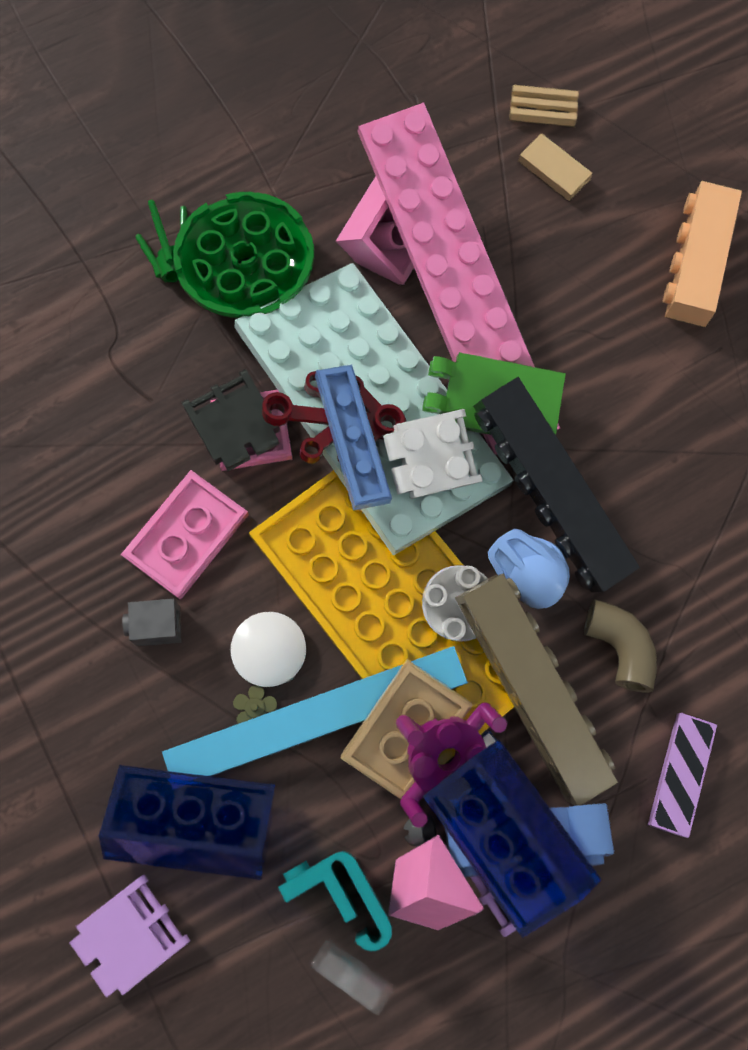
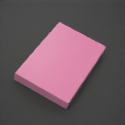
M190 470L121 555L181 600L249 516V513Z

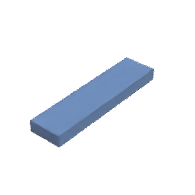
M352 364L316 370V383L353 511L389 504L392 496Z

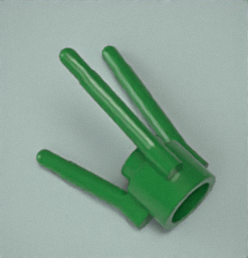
M149 200L148 205L162 247L157 253L158 257H155L141 234L136 235V240L153 266L156 278L161 277L164 282L179 281L174 267V246H169L155 201ZM185 206L180 207V229L188 218Z

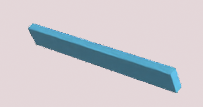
M454 646L411 661L451 689L468 684ZM402 665L162 751L173 789H178L363 722Z

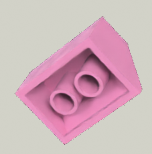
M375 176L336 242L357 264L399 285H404L414 266Z

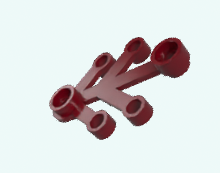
M316 371L310 372L306 376L305 391L310 396L321 398L319 389L310 384L311 381H316ZM356 376L375 442L379 439L384 440L383 436L393 433L394 428L385 427L381 422L389 421L394 426L406 422L405 415L395 405H381L364 387L363 380ZM280 392L271 393L263 400L262 417L270 425L281 426L288 421L329 425L324 408L293 405L290 398ZM278 409L283 415L275 416L270 411ZM329 426L314 438H307L302 442L300 457L303 461L310 464L318 462L322 457L323 450L333 443ZM314 447L318 453L308 454L305 448Z

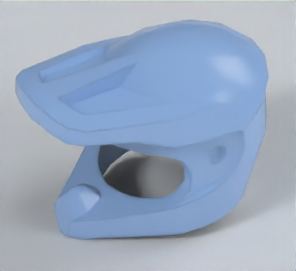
M513 529L500 536L488 551V559L497 575L504 574L506 579L511 578L514 581L521 595L519 600L524 604L536 609L548 608L556 604L563 596L569 584V566L563 552L554 543L528 535L520 529Z

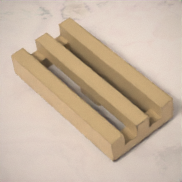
M513 85L509 120L575 127L579 91ZM517 107H527V108H537V109H536V110H531V109H521V108H517ZM549 110L568 111L569 113L552 112Z

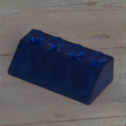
M497 740L473 756L423 796L522 938L581 902L602 880L500 740Z
M119 765L98 836L103 859L262 880L269 843L275 785Z

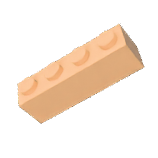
M701 181L695 194L689 193L683 213L688 214L687 223L683 222L677 236V243L682 244L680 253L675 252L670 267V272L675 273L673 283H668L663 297V303L668 304L665 317L706 327L715 314L740 203L741 190Z

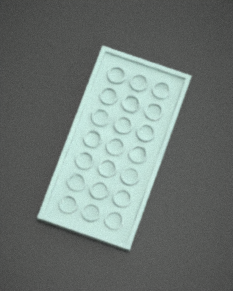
M354 263L304 286L294 299L292 298L284 304L280 303V308L267 314L255 313L252 316H242L235 320L234 328L277 390L287 395L293 405L324 408L320 397L310 396L305 391L306 376L316 370L352 364L355 376L363 380L364 387L381 405L392 404L400 408L405 415L406 422L439 415L422 411L424 396H427L428 392L446 396L447 389L439 378L428 376V363ZM275 300V301H273V302H271V303H268V304H266V305H264V306H262V307H260V308L262 309V308H264V307H267V306L271 305L272 303L276 302L277 300ZM316 381L310 382L313 387L318 388ZM389 421L381 422V424L385 427H393L392 423ZM300 422L309 436L313 438L329 426L327 424ZM466 430L469 442H473L475 448L471 451L477 475L481 474L483 481L411 499L409 492L397 494L391 469L403 466L401 459L389 461L384 440L379 439L375 442L392 500L389 504L361 510L393 556L511 486L514 481L478 432ZM333 442L323 450L322 454L346 487Z

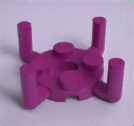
M481 703L467 720L459 717H450V719L439 721L433 719L420 726L407 715H401L397 718L396 726L409 743L407 750L409 755L408 768L412 778L415 780L401 798L400 805L415 827L421 828L428 821L427 815L419 805V801L426 793L444 797L447 800H455L470 787H474L483 794L496 812L502 813L508 810L510 804L507 798L492 781L482 774L489 762L490 756L485 742L478 731L485 723L496 733L503 732L507 727V721L489 703ZM448 748L455 749V756L451 762L443 765L438 764V757L443 750Z

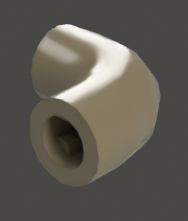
M593 600L587 613L584 635L603 640L616 650L619 657V665L615 684L631 691L653 692L657 673V655L648 629L632 613L613 604Z

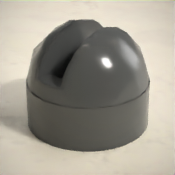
M427 815L428 821L421 828L415 827L410 819L407 820L404 829L409 830V835H406L404 838L411 846L418 847L436 837V826L432 816Z

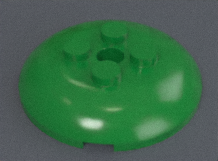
M236 192L226 194V199L209 206L207 203L203 204L187 218L175 240L173 259L179 282L191 299L215 314L230 318H240L242 316H252L255 313L267 314L280 308V303L284 304L292 298L294 299L302 290L311 274L314 262V246L312 235L303 222L302 216L292 206L268 194ZM244 258H250L249 260L242 261L241 263H239V261ZM277 300L276 302L272 303V304L269 305V306H266V307H264V308H262V309L260 308V307H262V306H264V305H266V304H268V303H271V302Z

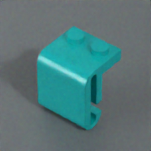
M347 851L336 852L311 868L307 861L283 874L286 883L278 888L285 902L324 881L343 919L347 923L357 917V909L333 866L334 861H341L380 931L378 935L373 936L365 927L356 933L355 941L361 948L368 951L379 950L390 941L392 936L390 920L360 864L352 853Z

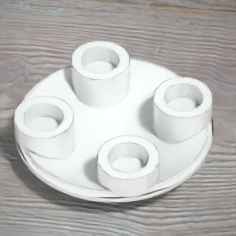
M464 565L446 567L437 572L424 589L422 597L424 617L432 630L445 639L461 642L476 638L455 597L488 579L477 568Z
M262 612L249 617L238 627L231 642V658L235 669L245 680L261 687L279 686L293 680L301 669L306 656V642L300 627L291 618L276 612Z

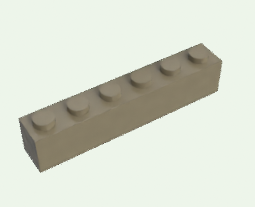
M504 574L494 575L458 595L455 599L564 799L575 806L583 805L618 783L612 772L615 770V765L609 754L604 749L600 750L593 736L596 735V730L589 718L584 714L581 716L574 703L577 701V696L572 686L566 680L562 681L556 670L558 661L554 653L548 646L543 647L537 636L540 630L536 620L529 612L525 613L518 599L521 598L518 587L511 578L506 579Z

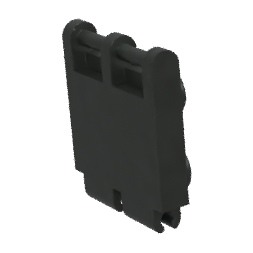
M246 369L239 372V377L219 387L216 384L210 387L212 391L189 402L187 399L181 402L215 464L223 462L228 471L251 460L246 450L247 448L252 446L258 456L280 444L276 433L280 431V427L270 425L263 419L262 404L264 399ZM244 382V386L225 396L223 395L224 392ZM214 397L216 398V400L211 402L210 404L194 411L193 408L209 401Z

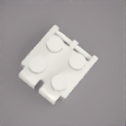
M465 409L399 423L393 426V433L383 436L389 461L401 459L403 465L391 469L397 494L409 492L411 499L483 481L481 474L477 475L471 451L475 448L473 442H469L463 419L466 417Z

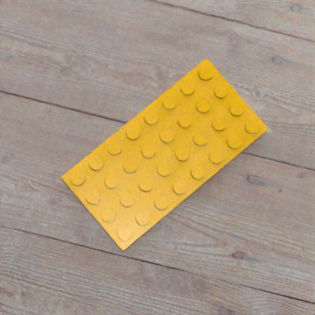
M333 470L249 532L256 545L361 679L404 664L406 659L413 661L454 646L468 684L452 690L473 704L464 720H467L481 703H489L502 717L514 708L477 638L461 642L445 639L432 630L424 617L422 597L429 580L446 567L463 565L436 531L393 556L362 510L353 511L348 490ZM485 723L478 731L480 735L484 731H486L489 728V726ZM448 748L443 750L438 757V764L443 765L454 757L455 749Z

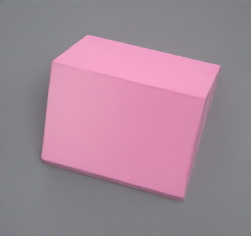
M439 835L396 859L389 916L440 930L473 916L484 909Z

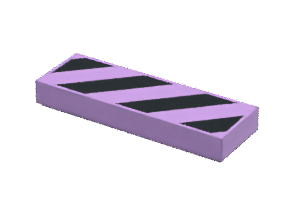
M683 713L676 714L648 826L689 838L717 724Z

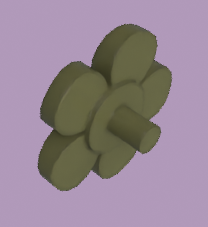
M257 685L249 688L248 695L250 699L244 694H239L233 701L234 708L243 711L237 716L238 724L266 714L264 712L270 713L277 709L276 699L272 696L264 698V689Z

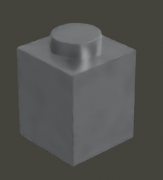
M175 599L128 602V614H123L122 625L124 636H129V640L134 645L181 643L180 605Z

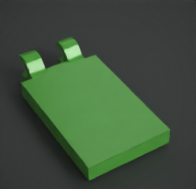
M460 352L457 355L456 362L434 356L433 361H430L428 376L449 379L447 394L444 396L428 392L427 396H424L422 411L443 414L465 409L466 417L463 419L466 430L491 435L489 431L484 432L478 425L474 416L476 410L473 406L500 387L519 377L556 435L566 373Z

